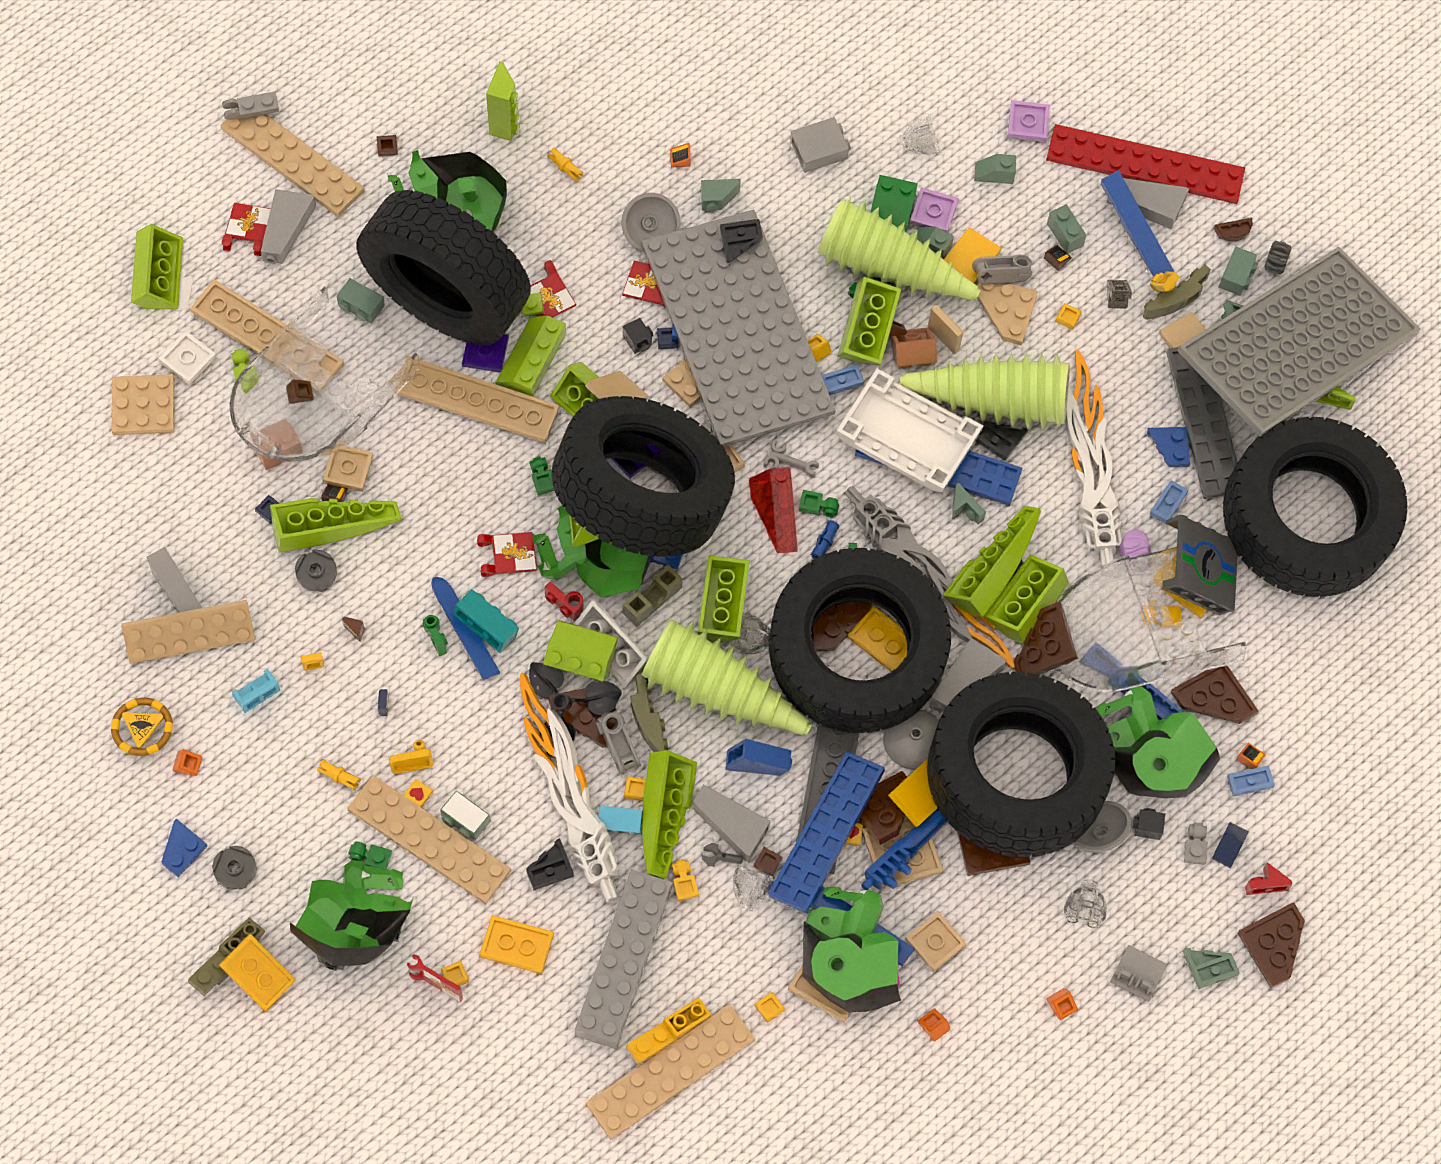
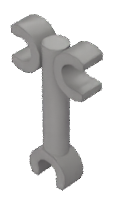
M776 440L772 441L771 452L764 459V467H767L769 462H773L775 464L774 471L779 468L780 461L805 470L808 477H815L816 472L811 471L810 468L818 469L819 463L817 461H809L807 463L785 455L786 443L783 444L782 448L778 449L775 447Z

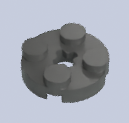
M312 550L308 554L304 553L297 560L295 565L296 578L298 583L305 589L324 592L336 579V563L329 553L322 550ZM317 566L320 567L321 572L314 575L311 569H316Z
M230 846L228 849L220 851L214 858L212 865L215 879L219 884L227 889L234 890L246 888L254 879L257 871L256 861L251 852L241 846ZM235 863H238L239 871L231 872L232 870L229 866H234Z

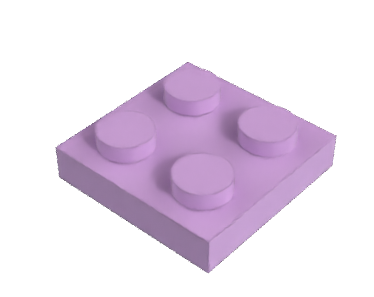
M1011 100L1007 138L1046 142L1050 104Z
M921 187L909 224L919 227H938L948 233L959 198Z

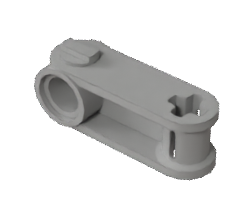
M1026 255L981 257L972 263V268L977 272V279L981 284L1022 283L1027 281L1032 275V260Z
M616 710L602 714L597 719L596 725L599 733L604 736L619 773L622 775L628 769L635 766L637 768L640 767L639 758L624 725L626 722L622 712ZM613 717L616 722L615 726L612 729H608L606 721Z

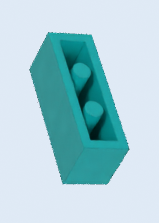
M471 589L455 604L453 615L499 653L516 638L519 630L516 623L512 619L506 618L496 606L488 603L482 594L476 593Z

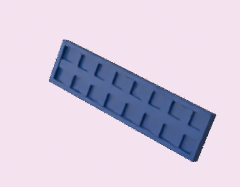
M856 449L855 456L885 465ZM969 451L947 486L955 488L959 483L968 493L1010 506L1023 468Z
M846 751L769 890L768 896L805 914L808 913L884 774L885 768Z

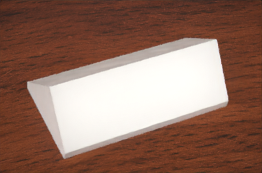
M595 599L592 600L574 625L618 637L610 672L626 688L636 680V675L642 674L649 657Z

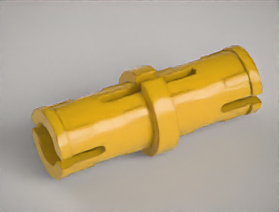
M552 148L550 150L552 155L548 153L547 157L559 166L558 169L561 172L567 173L575 182L579 181L581 178L578 175L583 176L584 172L578 169L570 158H566L556 148Z
M324 759L320 762V767L317 768L319 773L332 778L335 783H342L352 790L358 788L359 784L357 782L360 783L361 778L346 772L345 768L337 767Z

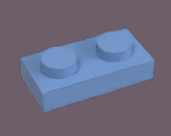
M858 364L821 375L829 395L864 385V379Z
M1171 480L1153 506L1150 515L1166 524V520L1172 518L1187 495L1188 490Z
M1269 766L1232 773L1227 776L1233 797L1274 788L1275 786Z

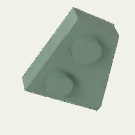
M1185 948L1182 951L1198 989L1240 974L1231 953H1215L1209 950L1196 951L1191 950V948Z

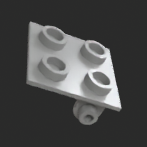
M1128 945L1110 982L1149 1002L1168 964Z

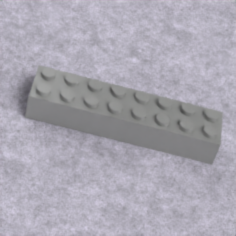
M630 870L575 1027L576 1037L617 1050L672 890V882L639 871Z

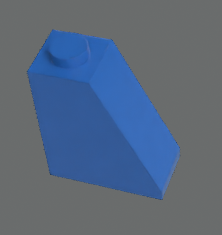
M744 739L727 750L725 770L781 776L788 772L792 766L791 750Z

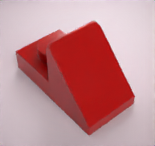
M1266 863L1263 868L1265 879L1263 877L1251 878L1246 884L1245 890L1246 895L1289 891L1293 884L1291 879L1271 864Z

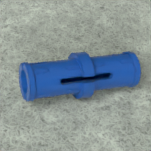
M828 520L822 534H819L815 548L810 554L813 559L821 555L824 556L828 548L832 546L833 538L840 527L837 522Z

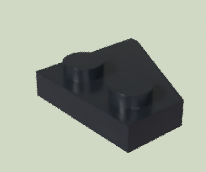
M759 219L720 224L726 263L731 262L763 239Z
M984 421L982 423L983 429L975 441L1006 461L1027 435L1028 429L1023 427L1022 429L1010 428V425H997L994 422Z
M560 838L554 842V845L547 852L544 851L537 861L526 868L533 891L574 877V872Z

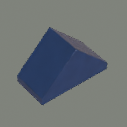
M1229 822L1211 859L1231 868L1249 831Z

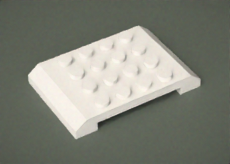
M876 369L838 427L836 435L844 443L928 489L943 492L981 433L983 425L966 416L963 419L894 382V377Z

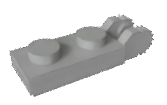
M276 91L237 98V100L232 98L222 102L224 109H231L224 112V118L228 120L279 112Z

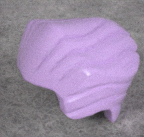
M1131 530L1125 533L1119 546V553L1126 565L1143 567L1149 563L1151 549L1148 536L1143 531Z

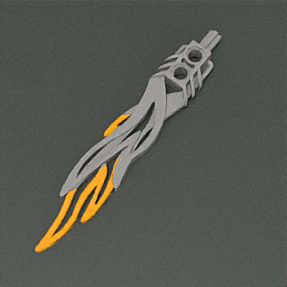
M850 486L844 494L855 505L853 519L864 530L865 538L867 539L868 535L871 538V544L874 546L875 542L877 550H882V553L885 554L886 551L897 555L898 559L899 557L911 563L910 566L914 565L919 570H921L920 567L908 555L922 563L926 567L928 578L933 583V586L937 588L941 599L945 603L951 631L967 643L972 638L985 645L996 654L1005 658L1006 665L1013 670L1015 667L1014 660L1002 640L994 632L975 620L972 615L943 597L944 591L947 590L953 579L949 576L941 560L927 549L918 545L911 532V527L904 523V520L898 516L894 509L887 507L880 499L874 498L871 494L864 498L854 486ZM870 509L873 513L867 514L864 510ZM884 524L887 528L881 529L878 525ZM897 531V539L888 538ZM955 610H957L970 625H972L974 628H976L983 634L989 636L1000 647V649L987 638L983 637L982 635L967 627L964 624V622L960 619ZM985 615L983 617L975 616L991 629L996 630V627L985 618Z

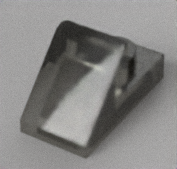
M1107 280L1108 308L1126 309L1128 307V299L1132 297V290L1128 281Z

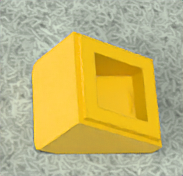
M819 334L807 340L816 362L831 354L829 342Z

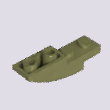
M1205 264L1200 269L1196 268L1187 281L1183 280L1171 291H1160L1154 301L1151 299L1144 306L1143 318L1147 320L1163 317L1192 303L1201 295L1203 289L1201 284L1208 279L1211 269Z
M642 674L636 675L638 695L630 696L636 725L653 752L668 750L667 738L663 739L662 731H665L664 718L660 719L659 712H654L652 700L648 701L647 693H651V690L647 688L648 681H645V677Z
M249 917L219 945V950L188 979V983L205 996L216 984L220 985L228 977L218 965L248 934H251L259 941L264 935L265 930Z

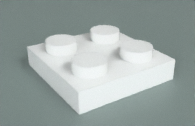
M185 331L158 359L162 365L190 385L217 356L215 352Z

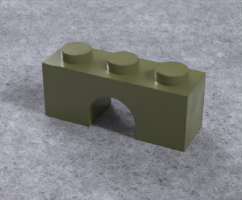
M667 565L653 577L651 585L644 592H635L622 604V613L638 627L682 588V577Z

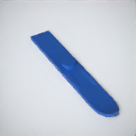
M441 577L432 578V590L483 681L500 674L482 639L453 615L455 604L459 602V599L451 585Z

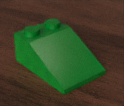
M879 175L870 212L872 213L879 207V217L884 220L892 214V224L896 227L905 221V232H907L918 183Z

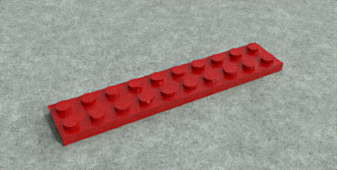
M1058 124L1054 125L1046 161L1107 175L1119 170L1125 179L1186 187L1189 189L1188 193L1234 204L1238 203L1246 168Z

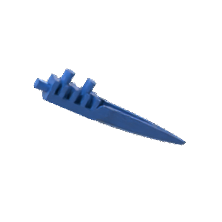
M939 808L918 827L915 826L902 839L897 840L865 871L866 880L861 884L864 890H868L872 886L881 890L883 884L894 889L898 884L893 879L896 876V871H902L906 875L911 873L912 868L908 866L910 859L947 822L940 813Z

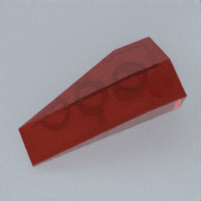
M790 467L770 468L749 478L750 498L759 513L758 515L767 530V534L776 552H797Z

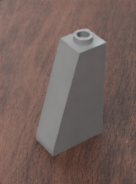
M1123 178L1145 219L1172 230L1189 189ZM1107 198V202H1106V203H1109V204L1112 205V203L1110 202L1109 198Z
M275 189L261 248L263 261L269 264H283L316 208L314 195Z
M165 547L147 556L152 574L177 613L202 608Z
M971 638L931 697L930 705H932L935 711L939 713L944 712L950 701L966 686L979 679L982 680L984 677L993 674L996 676L997 673H1000L1005 667L1006 659Z
M703 784L700 790H695L691 798L693 801L692 809L749 863L770 828V820Z

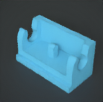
M268 669L264 671L265 673L245 687L238 691H232V696L244 713L280 691L278 682Z
M599 806L598 817L605 824L607 830L640 834L642 822L641 809Z

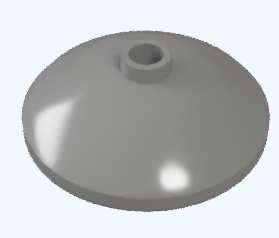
M644 193L636 196L627 204L622 214L621 224L627 241L636 249L644 252L642 247L643 240L680 230L681 220L677 207L669 198L658 193ZM647 219H650L652 222L649 227L645 224Z
M920 710L908 720L884 730L883 744L890 759L897 765L910 770H915L926 759L928 760L929 749L939 720L931 713ZM918 732L920 736L915 737L912 733Z
M1105 801L1094 823L1073 844L1083 851L1092 853L1105 852L1117 847L1128 837L1132 828V820L1128 810L1119 803Z

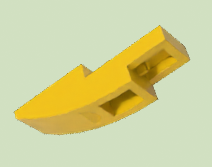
M697 998L666 1017L656 1027L628 1043L626 1048L639 1065L711 1017V1013L700 998Z

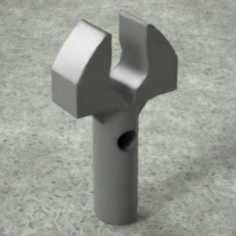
M711 843L703 848V851L714 853L712 857L702 855V860L708 866L715 867V863L718 861L742 864L743 862L742 856L721 852L718 848L719 844Z

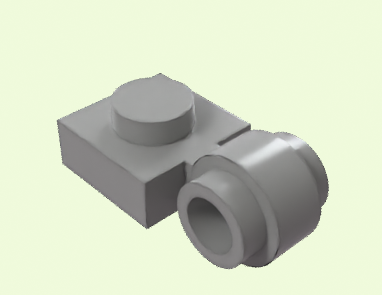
M1194 822L1189 824L1188 837H1192V840L1185 841L1184 863L1206 864L1208 842L1200 841L1202 838L1205 839L1207 835V826H1203V823Z

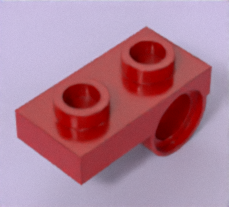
M551 581L544 586L546 600L552 605L555 603L566 618L570 617L575 621L583 612V596L579 592L571 591L565 595ZM572 601H576L579 603V605L571 606L569 605V603Z

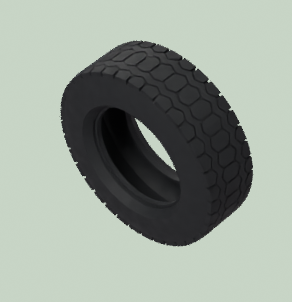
M399 190L391 193L368 221L356 242L357 254L363 267L366 268L367 273L381 287L382 291L389 297H392L391 299L399 306H403V309L409 314L415 315L414 317L421 322H426L429 327L463 342L477 345H489L497 342L507 332L530 296L531 284L528 275L511 249H507L508 246L501 239H497L498 236L490 229H486V226L477 219L474 220L473 216L465 211L461 212V209L450 203L449 205L447 201L440 198L436 199L435 196L427 193L424 194L423 192L413 190Z
M619 396L597 399L584 405L573 416L555 455L551 478L556 496L562 506L565 507L567 513L572 518L575 517L574 520L580 526H586L585 530L596 536L598 534V538L609 544L611 541V545L620 549L625 547L626 551L636 554L640 551V555L653 556L654 554L655 557H667V555L671 557L690 553L700 548L715 532L729 504L735 486V472L732 461L718 439L703 425L699 426L700 423L692 417L687 418V414L679 410L674 411L673 407L665 404L661 406L660 402L650 399L647 402L645 398L634 397L633 399L632 396H620V398ZM654 444L661 452L652 458L649 456L645 445ZM606 459H625L646 465L669 479L680 493L659 492L637 485L618 473Z
M1299 417L1296 420L1294 418L1280 422L1261 437L1258 436L1249 445L1229 477L1223 500V517L1226 531H1228L1227 535L1232 543H1234L1238 556H1243L1241 560L1247 567H1253L1251 571L1260 578L1265 577L1264 581L1272 586L1277 584L1278 589L1286 592L1291 590L1292 594L1301 596L1305 594L1308 597H1326L1350 591L1375 574L1393 552L1402 536L1407 519L1408 505L1407 496H1405L1406 489L1404 482H1402L1401 474L1398 469H1395V463L1390 456L1387 457L1388 453L1381 445L1377 447L1378 443L1369 435L1364 437L1366 433L1356 427L1352 430V425L1342 421L1338 424V420L1326 418L1324 421V417ZM1302 470L1317 472L1334 480L1346 491L1354 505L1356 513L1354 535L1346 540L1327 544L1309 541L1295 534L1284 524L1276 511L1273 501L1274 481L1286 473Z
M847 548L840 549L839 552L836 550L826 553L824 556L821 555L803 566L789 580L774 608L769 633V657L772 671L784 695L786 694V698L792 705L796 706V709L802 714L808 715L809 719L818 724L822 723L823 726L833 730L837 728V731L848 733L849 731H852V733H865V731L871 733L878 732L880 729L892 728L908 720L931 699L940 684L949 658L951 625L947 608L943 599H941L939 591L933 586L931 580L926 575H923V572L916 566H910V562L901 557L898 559L897 555L886 551L884 554L882 550L871 548L870 551L867 548H854V550ZM862 601L877 605L889 612L900 624L906 637L907 655L896 669L883 677L871 680H854L843 677L828 668L815 651L811 629L816 620L831 607L844 602Z
M1004 672L997 673L996 676L993 674L982 678V680L979 679L961 690L950 701L939 719L929 749L927 762L928 784L931 795H933L932 798L945 820H948V823L956 831L960 830L959 834L968 841L973 839V844L983 849L986 846L988 851L997 854L1001 851V855L1012 857L1017 854V857H1030L1031 854L1032 857L1043 856L1046 852L1051 854L1071 845L1083 836L1094 823L1103 807L1111 788L1115 769V751L1111 734L1096 708H1092L1093 705L1085 697L1081 698V694L1072 687L1067 690L1069 686L1058 680L1054 683L1055 679L1044 675L1039 678L1040 674L1027 672L1026 676L1024 672H1011V674ZM1018 729L1034 733L1049 742L1059 753L1065 765L1067 782L1060 790L1044 798L1020 799L1006 795L994 788L983 777L976 764L974 747L987 735L1000 730Z

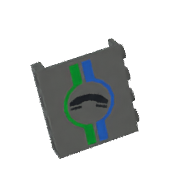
M1176 515L1174 518L1166 520L1167 525L1178 529L1175 577L1164 580L1162 589L1217 615L1235 611L1238 554L1229 536L1207 528L1200 522L1189 519L1186 515Z

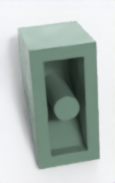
M995 154L975 162L974 181L1014 183L1016 155Z
M740 179L701 180L702 211L714 212L722 210L740 192Z
M918 227L917 240L923 244L930 239L929 248L934 253L942 249L941 258L944 259L952 248L954 236L938 227Z

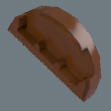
M1252 217L1215 224L1213 229L1224 240L1240 241L1249 235L1253 225Z

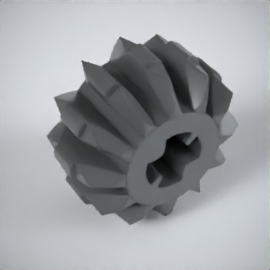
M1274 241L1264 266L1265 270L1281 275L1289 259L1292 249L1291 245L1282 241Z

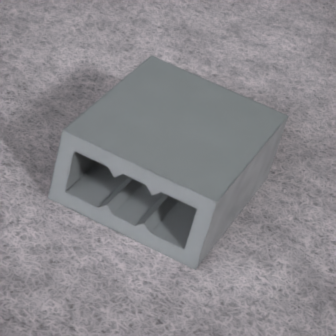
M835 117L791 131L790 142L804 173L848 159V154L851 150L848 139H844L842 125L837 123Z

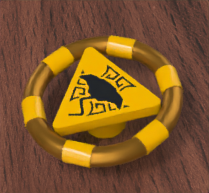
M134 698L124 703L116 711L111 722V735L115 744L122 751L134 756H147L158 752L167 744L173 731V720L169 710L164 704L152 698ZM140 705H147L153 707L161 714L128 713L127 711ZM122 716L137 748L130 746L120 737L119 727ZM164 719V734L161 739L155 744L142 748Z

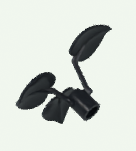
M537 662L530 664L529 679L535 693L539 697L548 698L549 695L555 692L552 698V705L558 709V714L563 722L565 721L563 712L569 710L573 702H588V708L592 713L602 715L606 712H611L622 695L621 689L615 684L597 680L586 686L585 694L587 698H571L564 693H559L557 690L564 682V674L561 669ZM545 722L544 724H545V726L547 727V729H548V731H549V733H550V735H551V738H552V740H553L550 726H549L548 722ZM564 723L574 742L576 736L575 727L570 723Z

